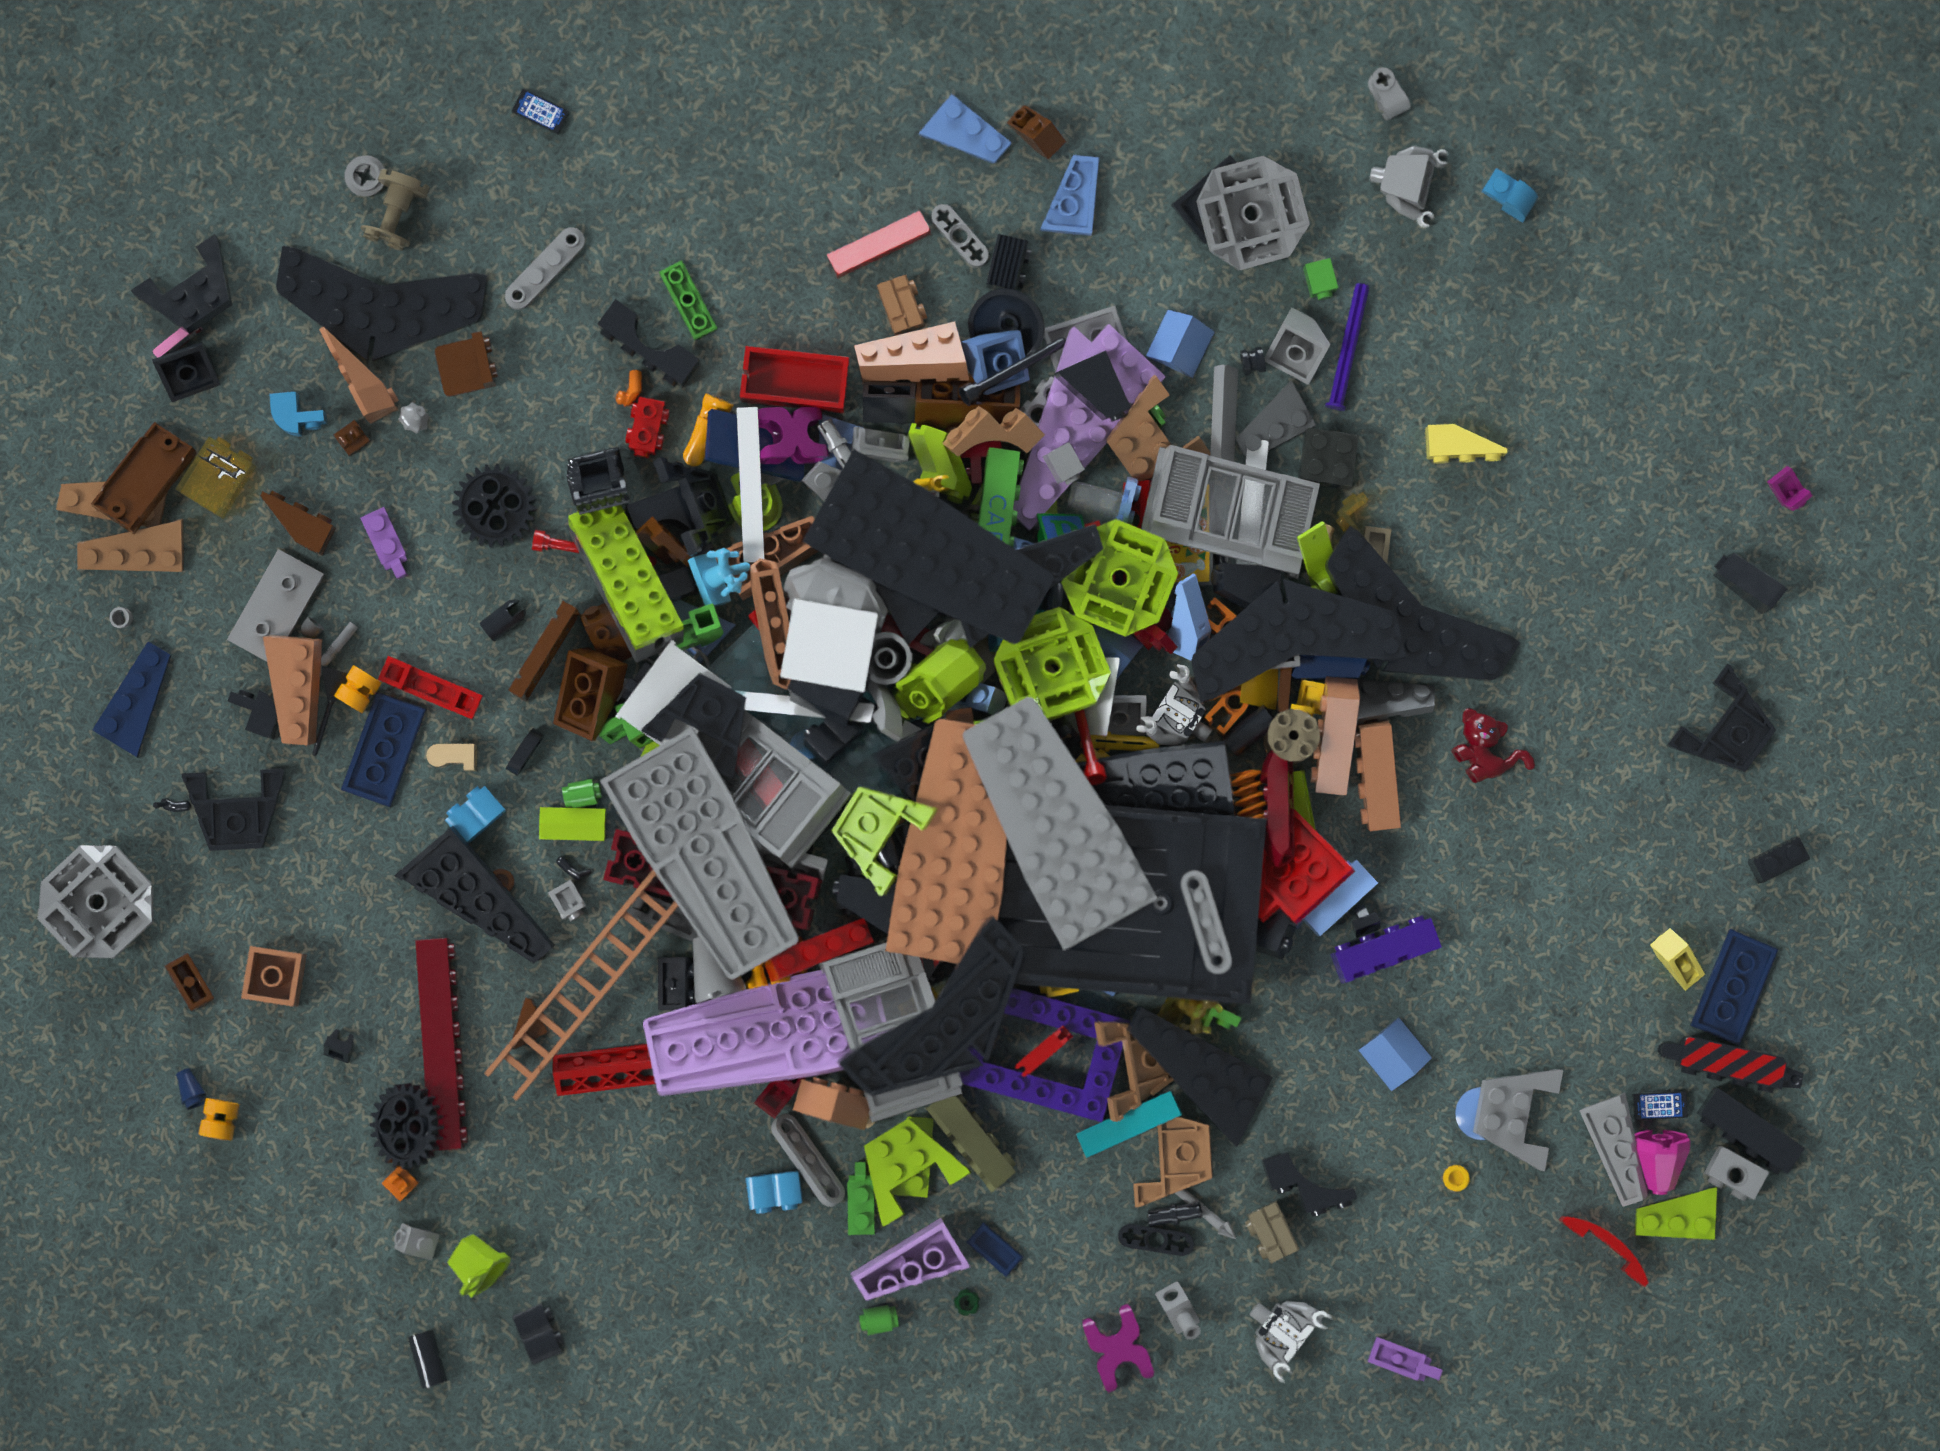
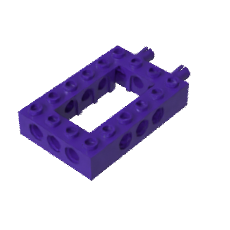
M1012 988L1004 1011L1008 1015L1056 1028L1064 1025L1068 1031L1096 1039L1094 1022L1129 1023L1130 1021ZM1098 1041L1096 1042L1090 1068L1085 1078L1084 1090L1032 1075L1023 1077L1021 1072L982 1062L983 1057L972 1045L968 1047V1050L984 1066L959 1072L962 1084L1102 1122L1108 1102L1107 1097L1110 1095L1123 1043L1119 1041L1103 1047L1098 1045Z

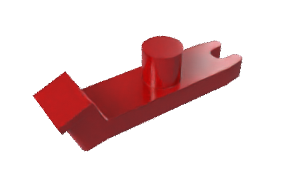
M1062 1025L1020 1060L1015 1068L1025 1067V1071L1022 1073L1023 1077L1030 1074L1073 1038L1072 1034Z

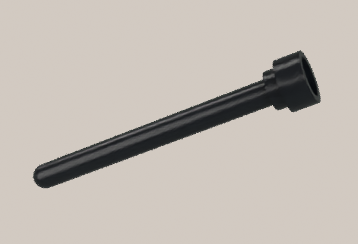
M1058 338L978 384L967 383L959 388V395L962 401L967 406L978 402L983 392L1064 348L1066 339Z

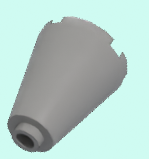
M881 632L874 634L867 673L871 674L870 679L876 683L884 685L894 684L905 677L911 668L912 652L910 646L901 636L895 633ZM891 655H893V662L890 660Z
M697 933V938L693 939L696 1004L746 990L741 975L735 979H729Z

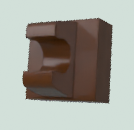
M355 420L334 434L349 457L371 442Z

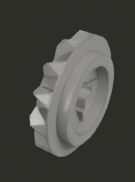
M359 156L348 164L345 170V182L348 188L356 195L370 197L379 193L384 186L377 179L380 170L385 168L378 159L372 156ZM369 169L370 176L375 181L367 180L362 186V178L356 172L365 173Z

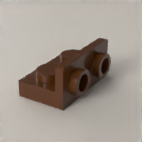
M653 516L635 532L638 539L665 564L668 565L673 560L677 563L680 560L687 567L689 566L688 560L693 556H689L685 545Z

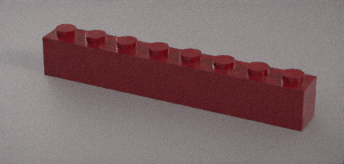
M449 938L415 940L425 1089L429 1090L428 1096H435L433 1105L441 1106L437 1111V1115L444 1116L439 1120V1124L445 1126V1129L439 1130L438 1133L443 1137V1140H437L436 1143L440 1147L439 1150L464 1148V1143H468L467 1127H462V1117L466 1116V1103L461 1101L460 1090H464L463 1074L459 1075L458 1064L463 1063L462 1049L457 1048L456 1038L461 1037L460 1022H455V1011H459L458 996H453V985H457L456 969L452 970L451 959H455V945L450 943Z

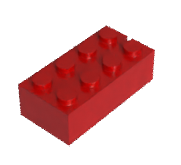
M745 346L744 374H742L740 400L744 403L790 408L817 407L821 411L844 413L850 364L849 357Z

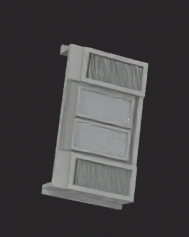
M1170 445L1167 448L1160 447L1141 529L1162 537L1171 543L1288 572V577L1298 579L1303 557L1297 536L1310 529L1320 484Z
M745 710L735 776L731 779L720 772L719 774L730 791L750 835L793 869L852 794ZM699 731L697 736L714 763L723 743Z
M887 942L819 964L822 974L825 973L850 1050L933 1006L935 1000L920 957L885 951ZM955 1073L877 1096L868 1095L864 1091L870 1108L869 1116L871 1122L873 1123L962 1094L961 1086L963 1084L959 1073Z

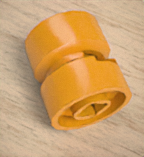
M353 665L346 676L347 683L341 684L334 696L363 714L370 703L368 697L375 695L382 682Z
M206 1098L203 1109L206 1118L201 1120L198 1134L232 1141L235 1131V1125L232 1121L237 1119L240 1104ZM215 1113L226 1114L225 1121L214 1119Z

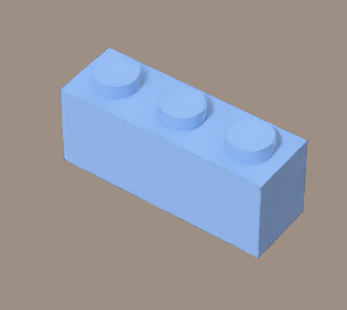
M1348 860L1346 861L1355 872L1303 919L1318 937L1378 883L1357 860L1352 863Z

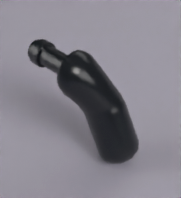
M164 798L161 802H155L153 807L155 809L163 807L168 811L183 812L190 810L191 804L189 801L174 802Z
M560 856L556 860L557 865L575 880H581L580 877L591 874L590 869L578 872L564 856Z

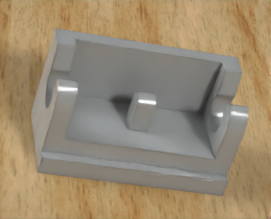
M854 427L851 452L855 449L871 459L897 463L906 462L909 457V436Z

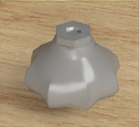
M410 403L408 406L401 407V415L398 420L403 424L405 430H410L417 434L421 430L427 429L430 416L425 412L423 406Z

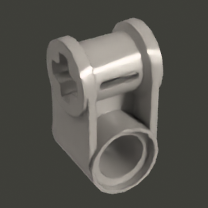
M1387 68L1377 69L1370 77L1368 87L1377 102L1379 110H1383V117L1386 120H1390L1410 109V102L1398 84L1393 72ZM1378 78L1381 80L1385 78L1387 82L1384 85L1382 83L1378 85L1376 81Z

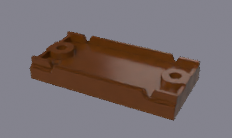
M154 422L145 435L138 439L104 483L102 490L91 503L92 507L135 535L197 454L196 450ZM167 440L172 441L171 445H166L165 443ZM119 507L120 511L115 513L113 512L114 508Z
M565 601L561 603L556 611L558 617L551 619L520 669L519 674L521 678H515L508 689L513 695L525 702L529 699L580 615V612L575 607Z

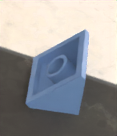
M1167 310L1146 357L1193 378L1214 331L1191 315Z
M1399 1017L1358 1050L1391 1091L1414 1076L1432 1059Z

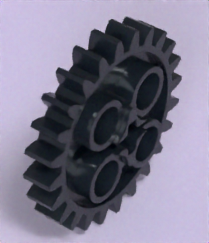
M485 464V472L482 473L476 467V476L474 477L467 473L466 477L469 481L467 483L459 481L463 490L454 491L455 495L460 497L459 500L452 501L454 506L459 507L452 514L461 517L456 521V525H465L461 531L462 534L465 535L471 532L469 538L471 542L479 538V545L482 547L488 541L491 549L494 548L495 542H498L501 548H504V540L507 539L513 545V536L515 535L523 539L520 531L522 529L530 531L526 523L527 521L535 522V519L529 514L530 512L537 511L535 506L530 505V503L537 500L536 497L528 496L534 490L533 487H524L528 481L527 478L524 477L518 480L520 475L518 470L511 475L509 466H506L501 471L499 464L495 465L494 470H491L488 464ZM490 482H495L498 485V489L494 494L485 493V486ZM505 487H508L509 490L498 501L500 509H493L485 525H481V521L488 515V513L491 510L489 503L497 502V500L502 494L503 489ZM512 496L518 497L519 505L516 508L509 509L506 507L508 498ZM473 504H482L483 511L480 515L473 516L470 514V508ZM496 518H502L505 521L504 527L500 530H493L491 527L492 521Z
M412 1083L395 1084L394 1088L386 1089V1094L379 1095L381 1102L374 1103L378 1111L371 1113V1116L375 1118V1122L369 1125L375 1128V1132L370 1136L377 1137V1141L373 1146L381 1147L378 1155L386 1156L385 1163H393L394 1168L412 1169L428 1164V1159L435 1157L432 1150L440 1149L436 1141L443 1140V1137L438 1134L439 1130L445 1129V1126L439 1124V1120L444 1116L437 1115V1111L441 1106L433 1105L435 1096H428L429 1090L421 1089V1085H413Z

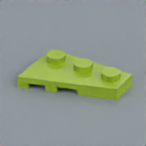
M1717 1187L1636 1208L1635 1235L1715 1240Z

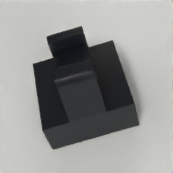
M1365 905L1354 908L1357 919L1352 921V929L1356 938L1381 929L1377 912L1369 914Z
M336 1029L330 1037L327 1036L324 1043V1055L348 1064L352 1055L354 1036L349 1034L346 1041H340L338 1039L340 1030Z

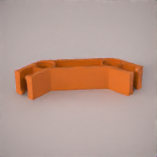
M1216 597L1213 598L1207 608L1211 609L1214 606L1224 616V619L1219 625L1209 620L1211 632L1214 635L1223 628L1224 624L1229 623L1236 617ZM1241 685L1222 695L1217 704L1203 718L1211 726L1213 723L1212 716L1220 708L1229 713L1231 718L1224 728L1221 725L1216 728L1221 736L1229 730L1248 707L1246 703H1242L1239 709H1232L1228 705L1229 697L1237 696L1240 698Z

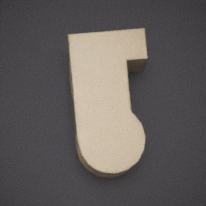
M435 744L427 751V760L434 767L443 768L449 764H464L465 771H477V745Z

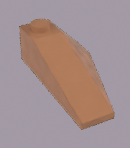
M320 328L319 330L332 356L338 362V368L349 384L348 387L366 420L371 424L398 410L395 403L399 400L392 387L387 389L326 328Z

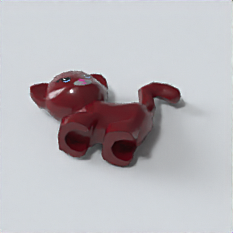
M1467 708L1463 712V735L1468 742V746L1465 744L1457 745L1452 748L1451 752L1459 763L1466 760L1471 763L1465 769V772L1473 783L1481 782L1487 778L1500 777L1505 771L1514 767L1518 760H1523L1526 769H1534V758L1527 750L1516 749L1505 760L1490 752L1489 748L1497 744L1499 738L1504 737L1507 733L1508 725L1505 722L1496 721L1493 717L1477 713L1471 708Z

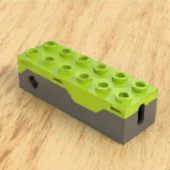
M621 505L579 515V512L569 515V534L635 662L637 663L664 651L671 640L676 643L675 646L683 643V623Z

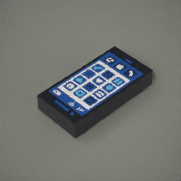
M522 89L512 109V113L556 135H559L570 113L568 110L525 89Z
M1686 1091L1633 1094L1634 1120L1688 1118Z

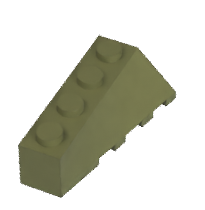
M962 1094L929 1105L926 1110L986 1184L991 1193L1016 1173L1013 1169L1016 1165L1014 1160L1007 1152L1002 1155L997 1149L1000 1143L991 1131L986 1134L980 1126L984 1122L975 1111L972 1113L967 1111L964 1107L967 1101Z

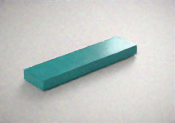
M1169 1091L1141 1104L1135 1110H1129L1123 1115L1124 1118L1118 1122L1112 1121L1109 1118L1076 1133V1136L1086 1158L1175 1119L1181 1116L1182 1112L1173 1092Z

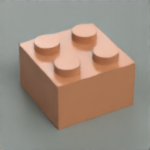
M250 946L241 998L298 1007L307 955Z
M813 1077L812 1082L801 1080L793 1108L794 1111L865 1130L870 1108L866 1097H863L864 1091L849 1087L848 1092H846L847 1087L831 1082L829 1087V1081Z

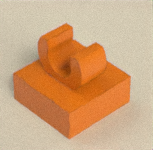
M397 1167L382 1184L401 1202L419 1182L406 1169Z

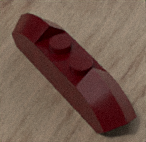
M1271 749L1263 763L1260 782L1267 784V786H1264V799L1268 802V810L1264 811V819H1266L1264 850L1274 865L1281 867L1288 865L1295 857L1294 761L1280 758Z

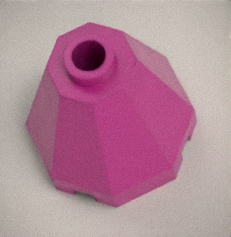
M1644 1130L1634 1134L1645 1184L1649 1190H1652L1653 1194L1666 1195L1668 1191L1675 1189L1690 1151V1139L1687 1134L1671 1130H1662L1663 1134L1652 1135L1653 1130Z

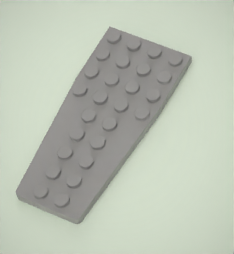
M1032 697L1024 698L963 732V740L1023 876L1063 950L1157 899L1120 829Z
M693 728L686 730L600 780L638 848L729 979L739 977L798 942V935L740 811Z

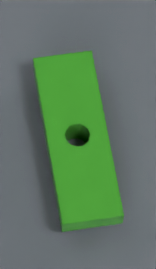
M682 260L660 271L659 274L694 341L717 330ZM690 296L693 298V301L690 304H685L683 302L685 297Z

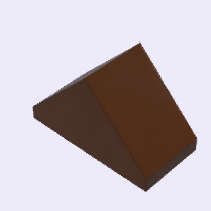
M525 997L513 1038L538 1009L533 999ZM537 1019L526 1033L536 1040L550 1031L541 1020ZM520 1039L513 1049L517 1050L527 1043Z

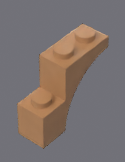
M978 406L966 415L965 420L958 428L949 432L947 439L942 444L958 457L974 445L993 440L1012 443L1025 453H1028L1045 434L1025 413L1017 408L1007 413L1003 418V422L999 424L989 412Z

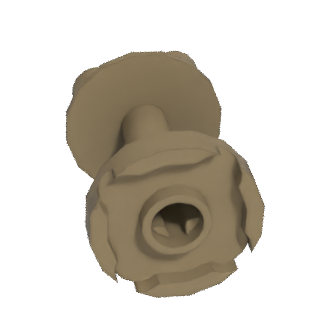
M382 169L377 180L387 186L388 190L383 202L387 209L380 229L367 225H361L360 228L364 231V238L374 242H378V239L388 241L389 247L402 251L404 246H410V242L395 234L402 212L408 213L413 196L427 198L430 187L424 184L422 188L420 187V180L396 171H391V174L387 175V169Z
M1298 709L1279 713L1271 721L1268 734L1263 737V746L1267 754L1272 749L1280 758L1294 761V765L1304 761L1317 749L1320 741V729L1317 721L1307 712ZM1289 733H1292V737L1296 738V740H1291Z

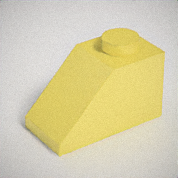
M1672 929L1667 930L1650 944L1657 958L1685 991L1705 975L1689 945Z

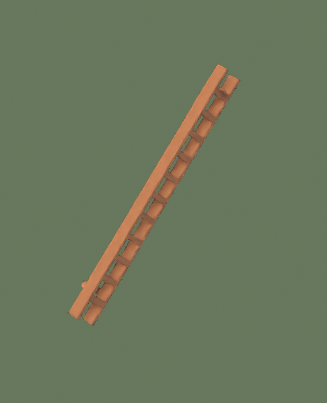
M652 870L484 1073L489 1077L505 1059L528 1078L513 1096L516 1101L679 907L674 902L666 910L644 892L655 877L659 878L654 870ZM638 897L662 915L651 931L627 912ZM622 917L646 936L634 951L610 932ZM605 937L628 956L627 960L617 971L593 952ZM588 958L612 977L601 991L577 972ZM571 978H574L595 996L583 1012L560 993ZM554 998L578 1017L567 1032L543 1013ZM537 1019L541 1020L561 1037L550 1052L526 1033ZM520 1039L544 1057V1060L533 1073L510 1054V1051Z

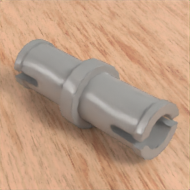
M828 419L821 423L822 426L818 425L817 429L829 445L827 449L830 453L833 452L843 469L851 452L846 445L848 443L847 440L841 437L832 419Z

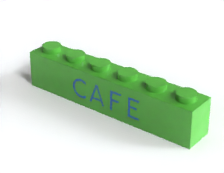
M989 447L986 455L978 524L1013 547L1014 536H1010L1011 526H1016L1017 511L1013 510L1014 500L1019 501L1021 485H1016L1017 475L1022 476L1024 460L1019 459V451Z

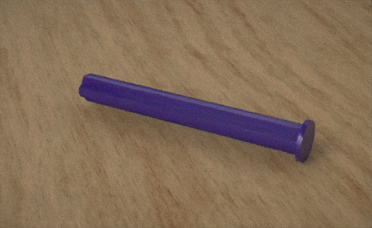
M1357 283L1354 289L1330 401L1325 404V407L1339 411H1345L1346 409L1343 404L1369 291V286L1362 283Z

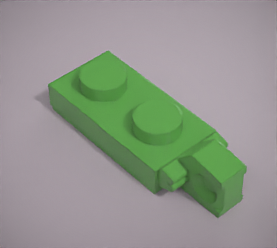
M856 1161L855 1175H849V1182H847L848 1235H875L874 1189L871 1175H866V1161Z

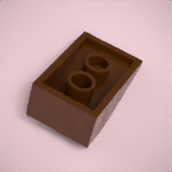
M589 647L568 650L553 724L590 741H596L623 689L628 664Z

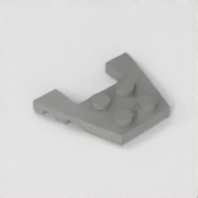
M1553 1069L1544 1072L1482 1080L1473 1132L1511 1153L1516 1158L1528 1163L1535 1169L1545 1171L1549 1148L1524 1143L1533 1090L1537 1089L1559 1094L1563 1070Z

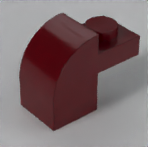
M993 440L979 443L960 455L962 461H970V465H965V470L969 480H971L972 487L982 485L981 461L986 460L989 447L1001 449V441Z
M1164 607L1159 622L1134 633L1148 651L1153 646L1158 651L1163 648L1169 654H1172L1178 648L1165 633L1172 626L1173 617L1166 607Z
M807 1077L771 1081L754 1104L775 1119L800 1087L801 1080H805Z

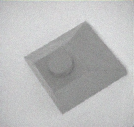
M1291 307L1264 359L1266 363L1309 385L1330 343L1313 318Z

